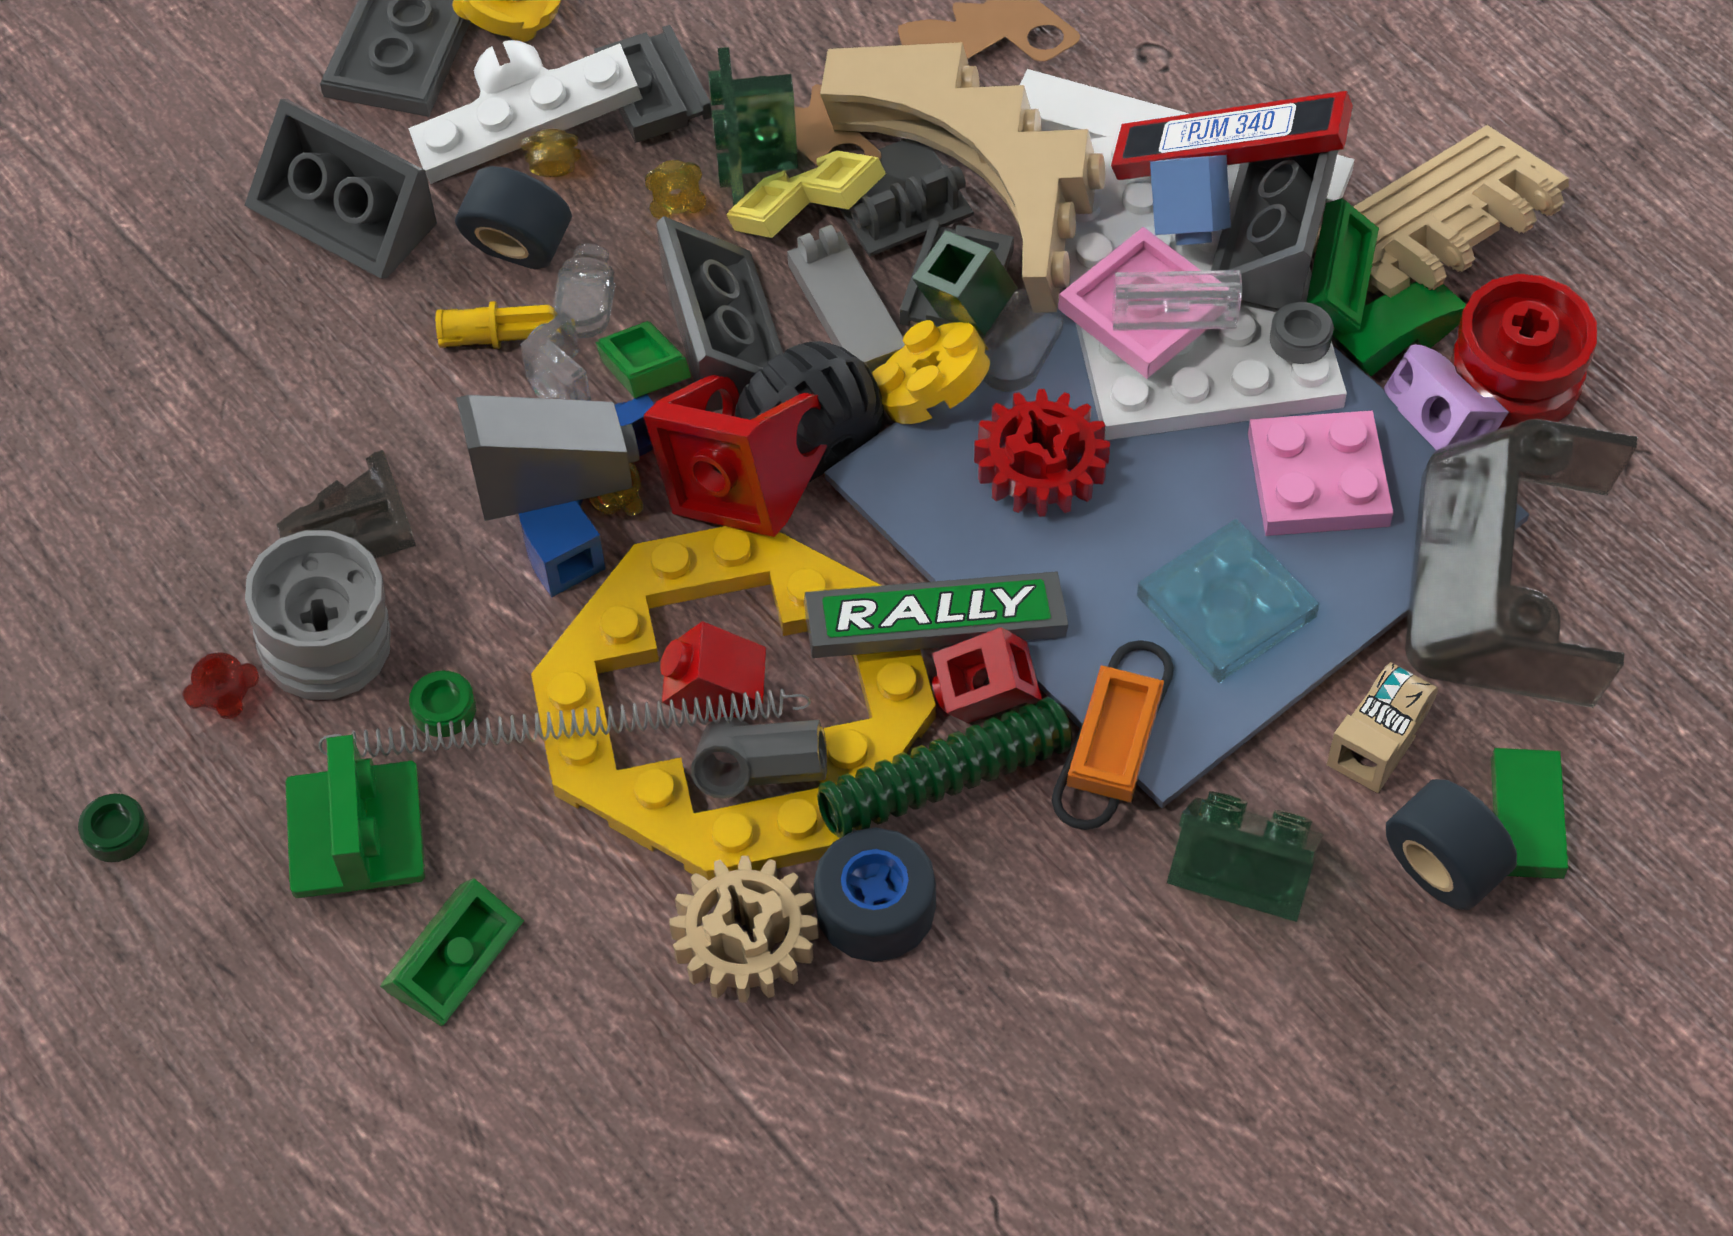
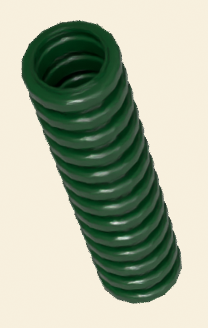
M1046 697L1039 700L1036 706L1028 704L1020 707L1018 713L1012 710L1002 714L1001 720L995 717L986 720L983 727L977 724L966 728L965 735L960 731L949 734L947 742L939 738L931 741L929 748L921 745L913 748L910 755L905 752L894 755L892 763L886 759L876 762L874 770L868 766L860 768L856 771L855 778L849 773L839 776L837 785L830 780L819 784L817 800L820 813L828 829L839 839L851 833L852 828L856 830L869 829L871 820L877 825L888 821L890 814L896 818L907 814L908 806L913 810H918L925 807L927 800L936 803L943 800L945 793L954 796L962 792L963 786L971 789L979 786L982 779L986 782L997 779L1000 772L1007 775L1015 772L1017 766L1025 768L1033 765L1035 759L1040 761L1052 757L1053 752L1061 754L1069 751L1072 740L1069 720L1063 708L1054 699Z

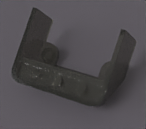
M1530 419L1444 446L1432 454L1421 477L1405 643L1408 661L1417 672L1435 680L1594 708L1624 666L1625 653L1559 641L1560 615L1553 601L1537 590L1510 585L1519 480L1607 496L1635 452L1637 436L1542 419Z

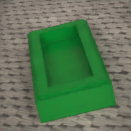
M1340 198L1325 204L1306 302L1317 305L1325 310L1333 322V327L1340 333L1347 334L1360 330L1379 227L1346 200Z
M651 322L640 323L600 338L595 342L601 361L634 398L691 377L686 358Z
M1494 748L1491 756L1493 813L1499 818L1510 834L1517 851V866L1508 876L1564 879L1568 870L1561 751Z

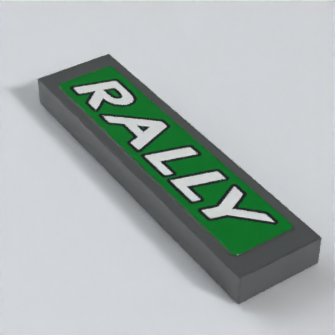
M1058 571L805 592L804 609L812 658L950 647L1000 627L1023 640L1066 637L1068 630V620Z

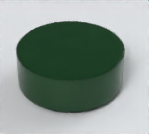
M114 793L98 797L86 806L79 818L78 831L87 851L93 857L104 862H120L131 858L143 848L149 836V823L142 807L135 799L128 795Z

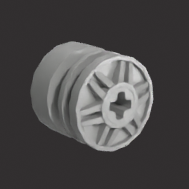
M304 530L280 538L258 555L247 575L245 602L253 627L257 653L266 675L285 692L307 700H335L361 690L379 675L390 654L391 629L388 621V610L385 606L386 597L383 577L374 556L356 539L331 530Z

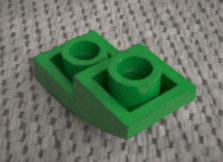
M1413 282L1408 288L1391 298L1383 295L1364 306L1360 330L1342 334L1333 328L1332 337L1337 345L1371 377L1413 342L1417 345L1432 348L1459 326L1466 304L1444 284L1434 290H1429L1423 284Z

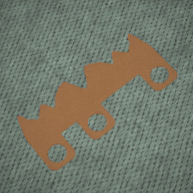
M986 0L983 4L955 2L953 3V13L956 18L954 22L927 19L907 22L898 26V34L902 45L962 42L967 60L1005 37L1036 61H1048L1074 46L1080 40V34L1077 30L1039 0ZM1050 25L1060 29L1064 38L1057 47L1042 50L1034 48L1029 44L1027 40L1028 34L1036 27ZM815 84L812 86L810 106L806 108H787L778 103H767L768 110L784 137L817 167L816 158L829 154L833 148L842 144L857 145L863 149L865 155L878 157L881 160V152L858 131L833 130L820 95L822 85Z

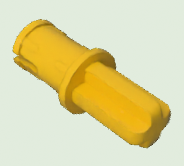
M490 301L489 307L459 310L437 309L435 316L439 348L472 344H492L493 349H500L501 341L552 338L556 335L557 331L556 312L554 307L550 305L498 308L496 301Z

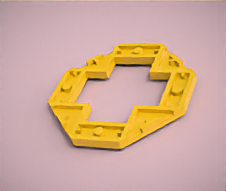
M723 526L634 544L531 673L543 736L546 737L548 711L550 712L555 735L558 736L560 710L563 712L564 724L568 735H570L572 709L575 710L577 725L582 734L584 708L587 709L589 723L594 733L597 706L600 710L604 730L607 731L608 725L597 674L659 661L649 608L771 584L783 636L808 631L804 609L805 592L882 585L781 532L775 537ZM920 649L853 655L870 719L824 728L827 744V775L825 780H819L820 784L830 780L837 785L838 777L847 773L855 778L858 769L868 766L874 770L875 763L884 759L892 763L894 755L902 752L907 753L916 738H922L936 718V705ZM600 725L595 736L590 734L587 727L583 737H580L574 728L572 737L568 738L562 728V733L558 740L553 737L550 731L549 737L544 741L556 797L577 809L580 805L606 819L609 827L652 852L657 848L683 863L684 869L691 874L697 873L704 876L707 880L715 877L714 862L721 860L729 871L738 870L741 856H749L752 870L761 871L769 859L776 861V868L778 869L820 860L832 843L839 839L828 829L822 818L817 800L818 788L693 813L681 757L617 770L609 733L605 735Z

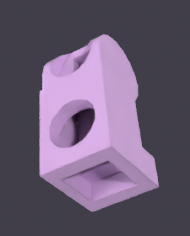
M1410 345L1384 386L1385 393L1398 407L1397 410L1440 455H1481L1509 413L1494 397H1482L1457 373L1455 366L1446 357L1422 345Z

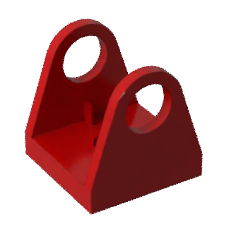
M709 375L656 401L643 416L672 513L775 537L790 519L827 448V445L820 444L812 451L802 454L797 446L799 422L804 413L810 408L821 409L818 399L819 395L801 393L749 420L734 417L736 404L739 399V392L735 383L728 377ZM717 390L721 393L723 400L722 414L705 411L708 400ZM716 467L721 472V474L714 470V468Z

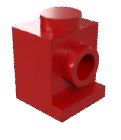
M1002 627L932 653L937 675L933 677L932 685L937 702L947 714L968 724L1025 702L1027 704H1035L1042 699L1027 641ZM988 677L990 684L983 686L985 679Z

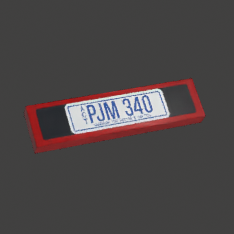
M1340 91L1121 124L1111 168L1117 180L1151 176L1150 162L1166 159L1226 155L1227 165L1342 150L1345 148L1353 105L1348 92Z

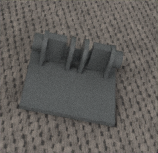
M904 139L878 149L881 152L880 162L886 175L849 210L839 208L869 257L926 235L931 219L940 221V227H946L974 216L972 208L960 192V189L966 187L965 177L960 167L954 166L949 168L946 164L941 163L931 147L910 139Z

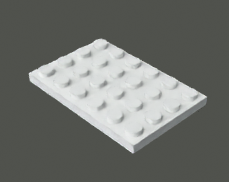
M1119 135L1091 139L1094 153H1102L1104 156L1105 184L1103 189H1095L1092 214H1076L1074 238L1066 239L1064 251L1068 252L1070 260L1069 286L1142 227H1145L1155 235L1151 176L1117 180L1111 168ZM1240 164L1227 165L1229 203ZM1222 230L1212 232L1211 243L1176 245L1175 234L1155 235L1206 275H1210ZM1310 267L1301 302H1306L1312 275ZM1233 298L1231 310L1146 379L1076 324L1099 421H1104L1106 425L1104 440L1250 421V419L1273 418L1344 408L1347 392L1332 341L1326 355L1315 362L1297 364L1286 361L1275 353L1270 344L1272 319L1279 309Z

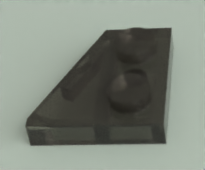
M383 450L374 452L367 457L366 462L369 470L346 487L336 480L318 493L312 503L299 507L276 524L280 538L304 530H331L356 539L375 559L416 546L411 526Z

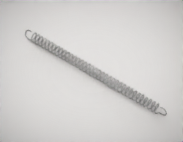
M769 689L767 714L765 715L760 693L756 691L755 713L753 717L747 693L744 692L742 717H740L735 695L732 693L730 718L728 719L723 697L720 694L718 718L716 721L710 697L707 696L704 722L698 698L695 697L694 716L691 723L686 701L683 698L681 722L679 724L673 700L671 699L668 726L663 716L661 702L659 700L657 702L656 726H654L649 704L646 701L643 728L639 721L636 704L633 703L631 729L627 723L624 705L621 704L619 730L616 728L612 707L609 705L607 731L604 730L600 710L597 706L594 733L589 723L587 709L584 708L582 734L577 725L575 710L572 709L570 735L567 733L563 712L560 710L558 736L555 735L550 712L548 711L546 737L541 732L538 713L536 712L533 739L529 734L526 715H522L523 733L521 740L516 733L514 716L511 715L509 741L506 740L502 727V718L499 716L497 742L492 737L490 721L487 717L485 743H482L480 739L477 719H474V740L472 745L469 743L466 734L465 721L462 720V740L460 746H458L454 736L453 722L450 721L448 747L444 744L441 724L438 722L436 748L431 743L429 726L426 723L424 749H421L419 745L417 728L414 724V740L411 751L408 749L405 741L404 727H400L402 740L399 752H397L394 746L392 728L389 727V748L387 753L382 748L380 729L377 728V749L375 754L371 752L368 743V731L365 729V749L360 757L363 759L366 756L367 750L372 757H376L379 749L384 756H388L391 749L397 755H400L404 747L409 754H412L416 746L420 752L424 753L428 744L436 752L440 742L445 750H449L452 741L458 749L462 748L464 741H466L470 748H473L477 739L480 745L485 747L489 738L497 746L501 736L506 744H510L513 734L519 743L523 742L525 734L531 742H534L538 733L546 741L550 731L553 737L558 740L561 736L562 728L568 738L572 737L574 728L577 734L583 737L587 727L590 734L595 736L599 725L602 732L607 735L610 731L611 723L615 732L619 734L623 728V721L629 732L634 730L635 722H637L640 730L644 731L647 727L648 719L651 727L656 730L659 727L660 717L664 727L668 729L672 723V715L678 727L683 725L685 716L689 725L693 726L696 722L697 713L700 722L706 725L709 711L712 720L716 724L720 721L721 710L728 723L733 718L734 709L738 720L742 722L745 718L746 707L752 720L757 718L758 704L761 714L765 719L769 717L771 705L775 716L779 718L783 709V697H803L808 700L806 705L793 707V710L808 707L811 704V700L802 694L785 695L784 689H781L778 714L772 691ZM353 730L352 734L356 742V732ZM341 734L327 735L321 738L318 743L320 751L327 755L322 748V742L329 737L342 736Z

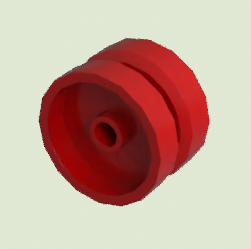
M1513 274L1492 279L1473 292L1463 309L1458 328V339L1454 344L1450 362L1455 366L1457 373L1482 397H1494L1509 411L1498 429L1531 432L1551 427L1572 412L1582 393L1587 377V369L1592 361L1597 345V322L1587 302L1569 286L1545 276Z

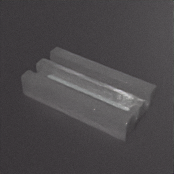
M1241 270L1115 273L1112 303L1113 331L1237 328L1242 297Z

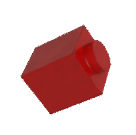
M701 621L681 637L671 641L662 655L660 671L664 676L662 703L670 706V700L672 699L674 708L682 710V699L684 698L688 713L694 715V698L697 697L702 718L705 719L706 697L709 696L715 719H717L719 695H722L727 717H730L731 694L733 693L739 715L742 717L744 692L747 693L751 711L755 709L756 691L760 693L761 702L763 703L766 647ZM734 709L733 717L737 718L736 713H735V709ZM709 711L708 721L712 722L713 720Z

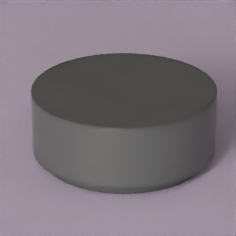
M1307 302L1287 304L1281 307L1272 319L1270 330L1271 347L1278 356L1286 361L1297 364L1315 362L1324 357L1330 348L1333 322L1328 313L1317 305Z

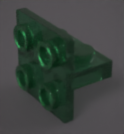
M729 47L717 48L719 70H709L708 77L711 106H723V109L712 110L716 150L727 149L726 153H716L720 188L731 187L734 206L744 197L742 174L798 169L794 91L791 74L733 79Z
M1210 791L1207 799L1196 797L1182 812L1179 826L1182 828L1167 884L1297 922L1324 834L1310 830L1313 821L1301 815L1274 810L1272 818L1247 812L1248 802L1229 794Z

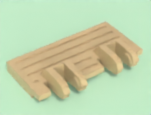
M1484 126L1353 206L1379 227L1368 291L1373 294L1380 290L1391 298L1410 286V277L1419 284H1423L1425 288L1428 287L1429 290L1436 289L1444 284L1443 281L1447 277L1443 265L1451 266L1457 272H1463L1471 267L1476 259L1472 247L1499 231L1500 222L1509 228L1512 227L1514 231H1518L1520 234L1533 228V224L1537 221L1533 209L1536 211L1540 210L1541 214H1546V216H1552L1560 211L1565 203L1561 191L1569 187V177L1492 127ZM1319 227V231H1318V235H1317V239H1316V243H1315V247H1314V252H1315V253H1316V250H1317V245H1318V240H1319V235H1320L1321 227Z

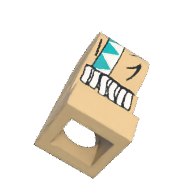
M1390 662L1379 674L1370 691L1351 716L1347 715L1334 732L1327 766L1379 793L1414 741L1415 733L1426 718L1436 698L1438 687ZM1351 750L1373 761L1377 766L1369 767L1362 765L1353 757Z

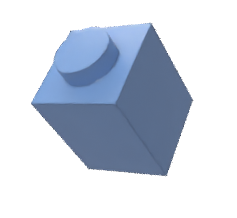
M1226 155L1176 158L1150 162L1155 235L1175 234L1176 245L1203 244L1212 242L1213 231L1231 228Z

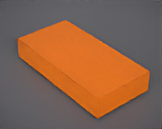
M1103 665L1100 666L1068 772V787L1131 803L1162 697L1163 680Z

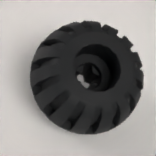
M822 341L798 344L785 350L782 355L778 354L768 361V364L763 369H759L750 379V384L744 387L736 404L734 417L751 420L801 393L819 395L818 399L821 409L818 410L812 407L807 410L802 416L797 429V446L800 453L810 452L820 444L827 445L809 482L824 474L826 470L878 435L884 415L881 391L869 367L843 347Z

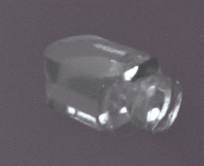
M586 243L577 245L574 248L573 258L567 259L558 272L553 309L561 329L570 336L577 338H590L603 333L610 321L616 283H613L615 272L607 264L609 258L608 251L596 244Z

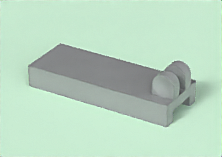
M829 225L819 229V239L816 241L810 233L799 236L797 238L798 247L787 251L788 267L832 343L843 347L862 360L872 373L876 368L885 364L895 352L903 348L905 344L903 343L902 334L841 231L836 233L834 227Z

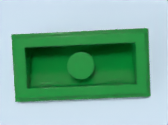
M472 878L455 889L384 979L380 987L436 1024L443 1026L524 920L480 882Z

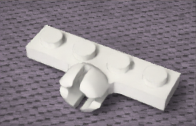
M508 40L503 42L510 63L502 66L498 62L493 47L491 46L486 49L479 57L474 69L475 78L481 91L479 98L468 105L408 128L430 184L643 99L621 44L619 43L560 68L550 70L543 67L534 46L521 41Z

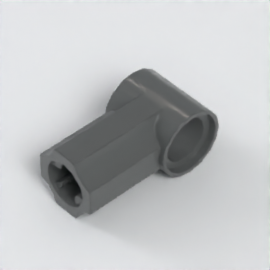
M722 717L718 724L712 721L703 731L691 764V776L695 785L703 793L713 798L722 799L738 795L746 786L825 780L827 775V744L824 727L821 726L820 720L749 725L747 722H741L735 717L728 723ZM712 753H729L733 755L738 760V762H722L718 760Z

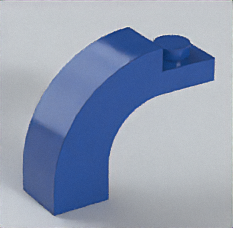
M647 394L628 402L615 404L620 426L632 424L639 457L653 450L643 416L654 405ZM583 499L519 513L527 556L534 572L551 598L606 569L600 534L581 509Z

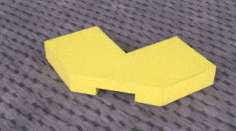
M834 151L816 158L818 167L789 178L786 171H781L763 178L726 215L735 231L773 238L809 203L849 210L886 175L885 170L878 157Z

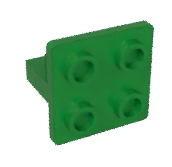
M353 734L326 738L328 771L290 776L285 781L289 882L292 895L295 898H305L422 882L425 879L419 776L416 763L414 761H403L373 765L371 758L361 759Z

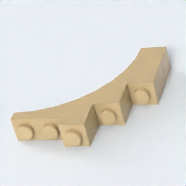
M962 42L828 49L820 95L833 130L878 132L918 141L953 156L984 178L1008 205L1021 230L1023 238L1022 278L1033 313L1057 312L1060 288H1067L1070 282V260L1068 252L1064 251L1066 239L1074 238L1076 214H1092L1095 189H1103L1105 184L1104 156L1102 153H1094L1089 130L1042 131L1040 112L1038 109H1031L1025 86L980 87L978 69L976 66H969Z

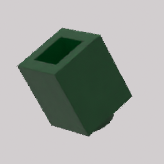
M947 230L944 231L912 277L939 317L953 323H970L983 336L986 335L1017 290V286L991 248Z

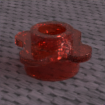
M221 652L208 654L201 658L193 667L191 672L192 684L185 687L183 697L190 708L206 707L217 711L218 715L223 719H231L243 711L242 700L248 689L256 686L259 682V674L254 665L250 663L241 665L237 658L230 654ZM227 683L224 689H216L217 685Z

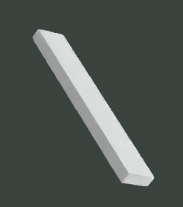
M1027 69L1020 85L1025 86L1031 109H1038L1040 112L1042 131L1088 129L1090 138L1093 139L1119 135L1121 124L1189 114ZM1337 155L1326 203L1343 197L1353 171L1355 159Z

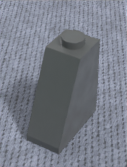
M466 395L456 398L484 521L633 488L629 463L640 461L638 446L632 424L620 426L614 402Z

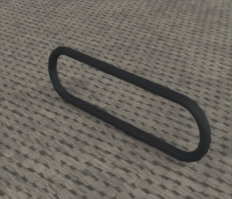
M1143 640L1128 642L1117 649L1111 657L1108 667L1117 669L1122 658L1131 651L1146 650L1156 654L1164 665V673L1161 679L1164 681V687L1158 707L1159 711L1173 677L1174 666L1171 656L1163 647L1154 642ZM1081 726L1053 789L1051 801L1054 812L1063 823L1072 828L1089 830L1099 828L1109 822L1116 812L1120 800L1110 798L1104 812L1095 819L1089 820L1076 819L1063 808L1062 794L1067 784L1068 772L1081 733Z

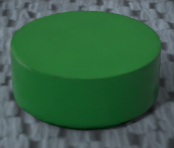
M442 670L429 673L420 678L410 692L409 706L414 722L424 733L425 724L427 723L429 735L438 737V722L441 724L442 737H449L450 721L453 722V732L456 735L462 732L461 721H465L466 729L475 716L476 701L472 687L466 678L456 672Z

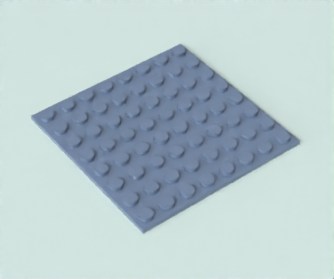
M1058 308L1057 312H1051L988 357L990 359V366L986 376L979 386L961 403L950 409L946 402L942 401L936 406L927 409L932 418L921 423H893L824 472L825 480L930 582L1058 571L1068 620L1066 637L1025 641L1028 643L1039 689L1047 697L1054 699L1079 728H1081L1085 719L1100 666L1108 667L1111 657L1119 647L1128 642L1138 640L1154 642L1163 647L1171 656L1174 666L1173 677L1155 718L1137 780V785L1161 808H1164L1523 525L1529 516L1528 512L1461 455H1440L1397 410L1398 407L1390 400L1385 390L1334 346V352L1347 392L1344 408L1281 417L1373 410L1393 509L1390 527L1265 536L1248 438L1250 421L1107 440L1110 441L1109 464L1106 465L1105 481L1103 485L1093 484L1092 499L1086 502L1074 495L1072 497L1071 512L1064 513L1057 503L1048 504V511L1045 517H1039L1036 511V504L1027 503L1020 513L1014 512V498L1008 495L997 502L992 499V483L980 484L978 480V464L974 463V441L978 440V424L981 420L992 421V406L998 403L1011 409L1013 407L1014 393H1021L1026 401L1030 402L1036 400L1038 389H1045L1048 401L1056 402L1064 392L1069 393V407L1074 410L1081 405L1089 404L1092 407L1090 422L1099 421L1076 323ZM1146 650L1129 652L1122 658L1117 668L1159 680L1162 679L1164 673V665L1161 659L1156 654Z

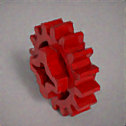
M1038 389L1036 400L1027 402L1021 393H1014L1013 407L1011 409L995 403L992 406V421L981 420L978 424V440L974 441V463L978 464V480L980 484L992 483V499L996 502L1008 495L1014 498V512L1020 513L1027 503L1036 504V511L1039 517H1045L1048 511V504L1057 503L1064 513L1071 512L1072 497L1074 495L1088 502L1092 499L1093 484L1103 485L1105 481L1106 465L1109 464L1110 441L1104 440L1106 427L1104 421L1090 422L1092 407L1087 403L1075 410L1069 407L1070 394L1066 392L1056 402L1048 401L1045 389Z

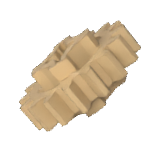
M741 856L738 870L729 871L721 860L715 861L714 878L707 880L704 876L697 873L691 876V884L694 896L677 894L675 898L677 914L680 916L670 918V931L672 939L677 940L673 944L677 964L689 963L687 966L689 981L693 985L709 977L712 997L719 998L728 986L736 988L740 1003H747L750 988L760 986L767 998L774 997L775 979L781 977L786 982L794 985L798 981L797 965L794 961L811 963L813 960V946L809 941L818 938L817 918L810 916L814 913L813 897L811 893L798 894L800 891L799 876L794 872L781 880L777 879L776 861L769 859L761 871L752 870L749 856ZM717 904L714 912L709 915H706L709 912V910ZM734 915L739 917L742 926L746 925L747 930L753 933L754 942L750 941L746 931L743 932L741 927L735 924ZM784 940L781 946L774 953L770 954L774 944Z

